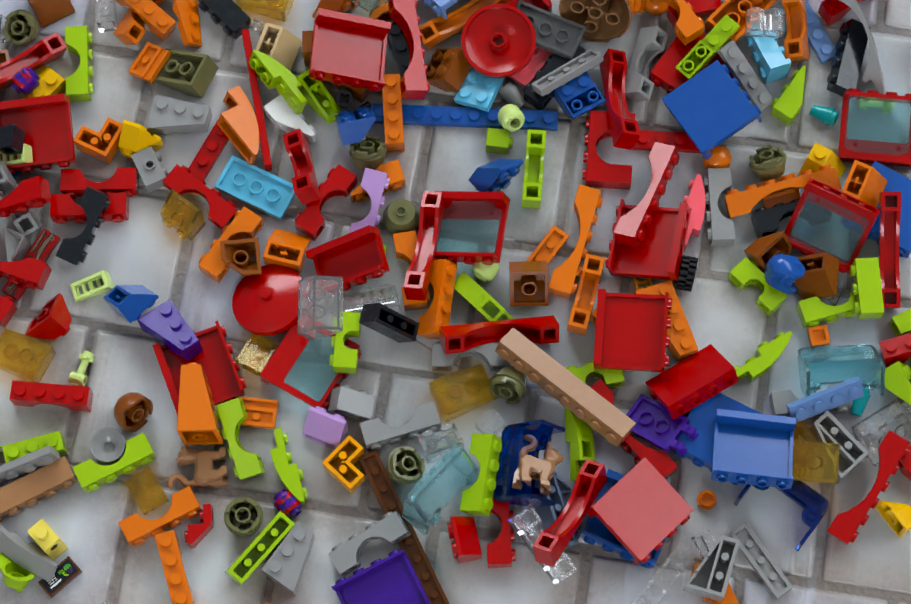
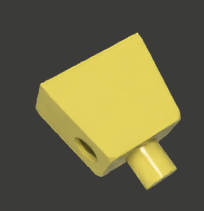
M40 519L27 531L53 561L68 549L43 519Z

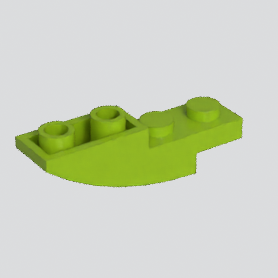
M725 14L705 38L700 40L675 68L688 79L692 78L718 55L717 51L728 43L730 38L740 29V25Z
M254 50L248 63L258 74L261 81L269 89L276 88L296 114L303 112L307 99L300 92L302 83L281 63L265 53Z
M464 271L455 280L454 289L489 322L514 319Z
M781 332L771 342H762L757 346L756 357L749 358L745 361L746 364L741 367L738 365L734 366L738 380L747 376L751 383L767 372L783 354L792 336V332Z
M565 407V442L570 443V481H576L578 472L587 459L595 461L594 439L590 425L576 417L572 411Z
M282 428L274 429L277 448L270 449L274 466L285 488L304 506L306 505L305 499H308L306 487L302 488L301 480H304L302 468L298 469L297 463L290 464L293 463L291 451L287 452L286 445L289 444L287 433H283Z

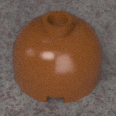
M138 392L124 394L117 400L114 407L116 422L124 430H129L130 432L141 429L148 422L145 418L153 412L152 401Z

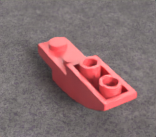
M700 174L696 175L695 180L691 178L688 189L691 190L689 196L685 195L682 202L688 204L691 212L684 251L691 235L699 237L704 219L705 190Z

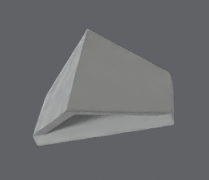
M3 228L7 261L22 260L31 248L28 240L21 233L10 228Z

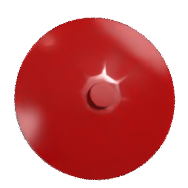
M491 4L480 8L467 20L462 31L461 45L467 62L474 70L487 77L505 78L517 74L531 61L536 48V35L532 22L521 10L507 4Z
M277 264L261 266L262 275L245 276L234 291L232 309L235 318L245 330L259 336L280 334L295 325L306 309L308 292L303 279L292 268Z

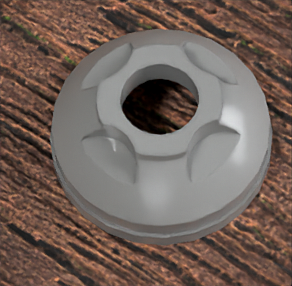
M110 427L102 428L90 440V451L100 462H115L125 452V438L117 429ZM107 443L115 445V450L112 453L104 451V446Z

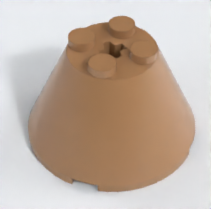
M560 0L559 2L560 16L586 26L587 30L583 39L588 41L609 42L610 39L620 38L627 32L632 21V10L628 0Z

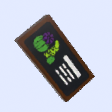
M68 556L57 566L51 582L41 579L38 583L52 598L82 571Z

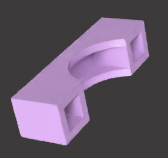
M369 168L364 169L360 187L368 193L371 200V208L363 220L351 223L349 233L368 225H379L381 215L378 214L379 207L383 208L385 196H382L384 188H388L390 180L387 177V173Z

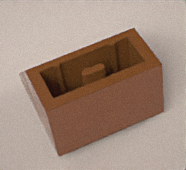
M460 48L436 49L427 66L426 79L430 85L446 92H459L471 68L463 54V50Z
M827 252L797 257L806 270L802 278L795 279L801 299L805 300L815 296L818 298L836 296L839 259Z

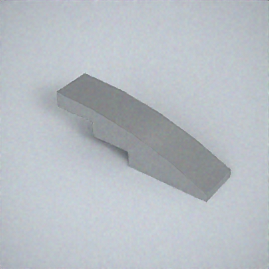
M0 524V552L29 572L51 582L58 565L34 542L27 543L17 532L9 533Z

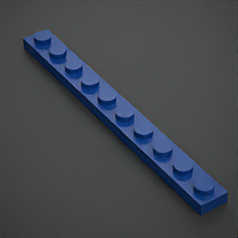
M372 103V110L376 118L373 124H384L383 104ZM402 105L403 125L504 129L498 121L499 108H490L489 112L472 107ZM520 109L525 117V122L520 128L521 130L558 131V111Z

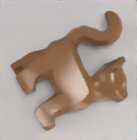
M527 434L523 438L529 441L530 445L521 448L519 452L518 468L514 472L512 488L521 490L523 487L521 481L530 486L531 479H536L540 482V494L549 496L551 491L550 480L554 476L555 467L563 462V455L559 454L558 450L551 448V442L547 443L544 459L527 455V453L534 451L538 447L537 439L533 435Z
M186 445L182 446L178 458H176V461H178L177 467L194 463V478L188 480L183 474H172L167 480L168 488L173 489L175 481H179L184 487L190 486V488L196 486L228 487V477H225L227 466L223 465L220 469H213V463L226 459L225 447H221L219 451H211L207 449L192 450Z

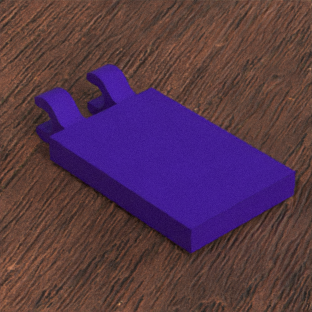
M643 394L639 396L626 414L636 422L631 431L632 434L667 453L672 448L678 454L684 456L688 449L685 448L686 445L677 441L678 438L684 433L688 438L695 441L699 435L696 432V428L688 425L690 421L687 417L681 415L673 420L664 405Z

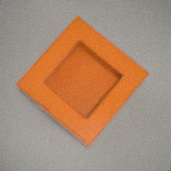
M827 324L806 329L811 348L831 343Z

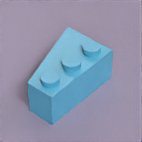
M769 22L751 27L745 36L747 46H750L752 49V59L759 66V76L761 79L764 78L766 84L787 78L792 63L789 58L785 59L783 55L785 50L783 46L779 47L776 41L778 37Z

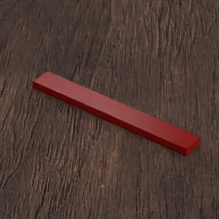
M248 29L241 30L259 128L264 169L270 172L272 170V162L257 74L248 63L253 52L250 33Z

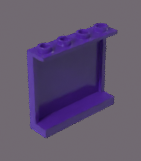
M399 549L388 554L389 557L383 560L380 558L373 561L371 566L366 569L360 568L354 571L353 576L337 580L335 582L336 585L332 586L341 604H431L406 552L403 550L399 551Z

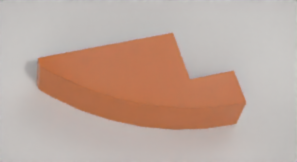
M238 85L227 91L223 102L229 110L221 113L217 125L248 164L252 165L259 150V128L252 105Z

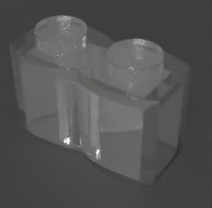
M760 7L747 9L745 15L746 36L783 37L785 32V11L775 7L769 10H764Z

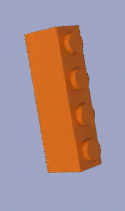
M726 0L707 18L704 29L710 32L727 14L740 25V29L729 40H734L736 43L778 0Z

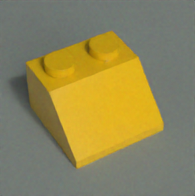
M42 66L35 71L40 78L38 80L39 87L34 89L29 95H25L22 92L18 95L25 99L62 94L66 92V81L51 68Z

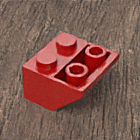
M450 517L447 529L449 539L454 540V543H451L453 558H458L459 564L482 559L474 517Z

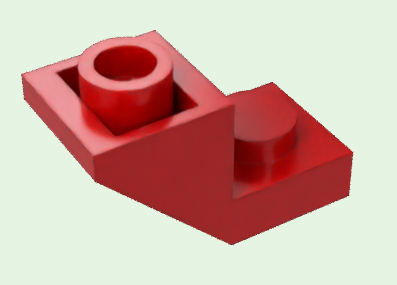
M203 504V510H200V522H204V524L188 525V531L184 532L185 543H188L190 548H195L214 528L213 507L211 504Z

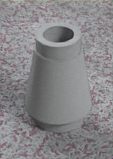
M509 82L499 92L504 100L516 105L519 109L526 104L515 84L512 85Z

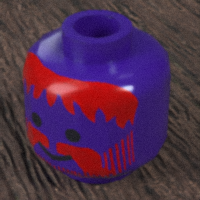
M23 67L12 76V81L14 82L12 87L18 94L22 92L25 95H29L34 89L39 87L38 80L40 78L31 67L29 69Z
M283 489L273 498L275 500L273 503L274 508L278 512L284 513L288 518H295L302 511L300 509L302 503L289 490Z

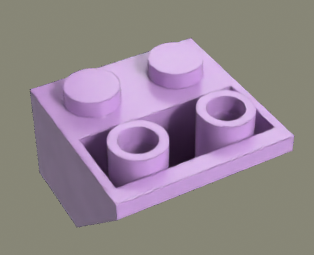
M310 406L302 431L303 437L335 450L345 440L349 431L347 421L339 414L334 413V415L326 413L327 410L322 407L316 406L314 408Z

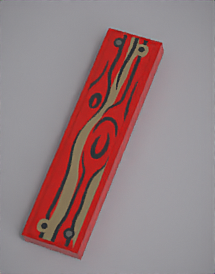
M43 229L23 259L33 258L45 263L60 242V237ZM9 280L2 288L3 293L17 301L20 300L27 290L25 284L20 282L15 284Z

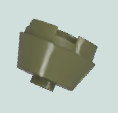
M27 10L13 11L5 18L7 20L5 29L3 28L4 36L16 46L29 45L40 34L39 21Z
M366 136L365 140L350 145L349 154L358 169L362 171L365 168L375 170L383 164L387 148L384 142L380 141L379 137Z
M771 145L763 146L756 149L757 153L755 155H750L749 166L760 180L777 179L784 174L786 154L780 146L777 149L772 148Z
M398 199L391 202L384 210V225L393 234L414 231L419 225L420 211L411 201Z
M504 366L490 379L491 385L489 389L495 398L500 396L506 399L507 404H517L527 394V376L516 370L514 366Z
M398 447L389 455L386 467L387 474L395 483L414 484L420 480L424 473V458L421 459L413 447Z
M248 497L237 498L230 502L225 509V525L235 535H251L260 528L263 522V510L254 499Z

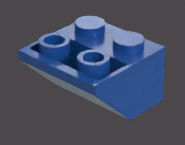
M587 71L568 81L565 85L554 89L556 102L562 111L572 119L606 102Z
M361 106L356 111L343 110L335 115L342 145L354 144L363 140L376 120L371 107Z
M497 159L477 167L469 181L479 192L504 190L511 184L510 180L512 177H515L520 172L519 168L524 162L521 159Z
M116 285L103 298L116 314L132 323L140 318L142 312L153 306L159 297L143 285Z

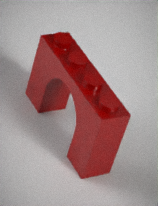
M590 110V117H586L585 128H589V133L585 134L584 145H588V149L584 151L583 163L587 164L586 169L582 171V180H585V186L630 190L632 166L609 164L603 161L596 151V146L601 140L612 137L608 111ZM630 113L632 118L635 120V113Z

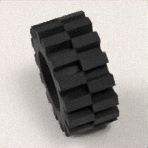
M682 256L676 289L691 292L698 258Z

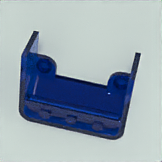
M541 419L511 424L504 428L501 437L502 450L498 461L499 469L495 480L496 488L493 492L494 500L501 503L533 508L555 505V501L544 498L543 494H540V489L534 487L535 479H531L530 486L521 481L523 484L521 490L512 488L514 472L518 468L519 452L521 448L530 445V442L524 440L523 437L529 434L537 439L538 447L534 451L527 453V455L538 458L539 451L545 450L547 443L551 442L552 434L565 432L564 427Z
M792 474L794 480L791 489L778 490L804 508L801 513V519L810 529L795 548L796 551H799L828 512L829 502L825 497ZM747 484L736 498L734 505L738 506L752 486L761 491L767 490L770 487H758L757 485Z

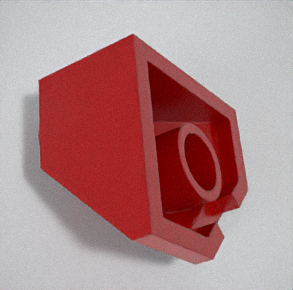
M59 293L49 300L42 308L43 311L38 317H34L30 322L25 334L27 337L55 340L69 332L72 318L63 296Z

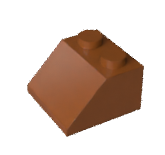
M27 0L42 28L75 13L70 0Z
M547 261L509 262L510 307L549 306V271Z

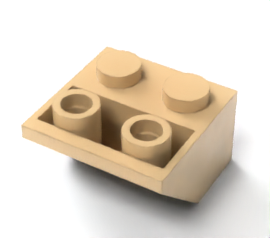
M266 22L255 50L272 57L291 72L301 48L302 40L284 27Z

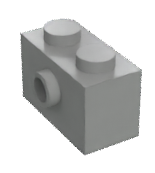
M152 146L132 154V160L147 192L150 193L164 187L163 180L167 177L168 171L165 166L161 167L159 163L162 161L159 152H154Z
M340 385V387L332 389L328 412L361 422L371 419L375 396L368 395L369 392L364 390H352V387L348 385Z

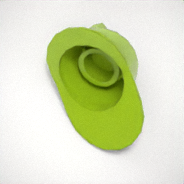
M3 553L0 554V569L4 584L7 587L14 588L17 593H21L23 588L29 584V581L35 578V574L21 567Z

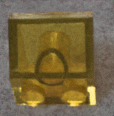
M173 189L169 192L160 212L163 219L162 222L169 228H175L177 234L183 239L187 237L192 241L206 225L202 211Z
M794 440L792 469L794 480L837 483L840 444Z

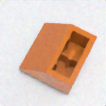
M854 160L842 192L877 207L879 193L884 191L887 180L874 167Z
M274 229L267 241L263 254L264 263L266 265L277 264L287 266L298 273H302L306 259L305 251L309 249L312 238Z

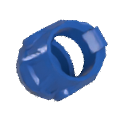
M776 254L766 264L765 280L776 290L791 295L798 290L794 283L795 279L802 278L806 270L797 257Z

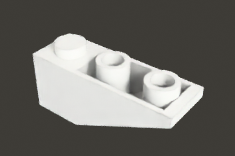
M282 95L277 96L263 107L265 115L276 128L288 133L301 129L309 142H316V130L311 124L307 125L305 123L302 113L296 114L289 107Z

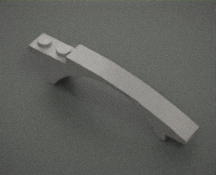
M840 0L857 14L868 36L869 58L862 80L866 84L872 80L879 93L885 94L884 78L878 51L865 14L857 0Z

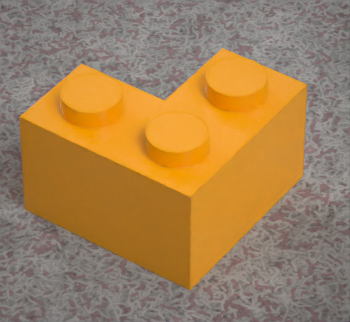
M349 435L322 462L323 468L351 494L365 481L364 474L354 466L359 460L358 458L365 454L364 448Z

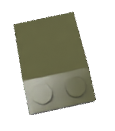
M166 48L165 50H169L171 55L154 82L188 96L203 98L219 67L208 55Z

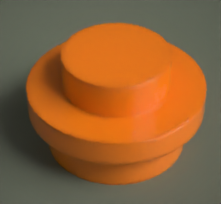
M704 490L698 494L697 504L700 508L710 510L716 505L717 497L712 491Z

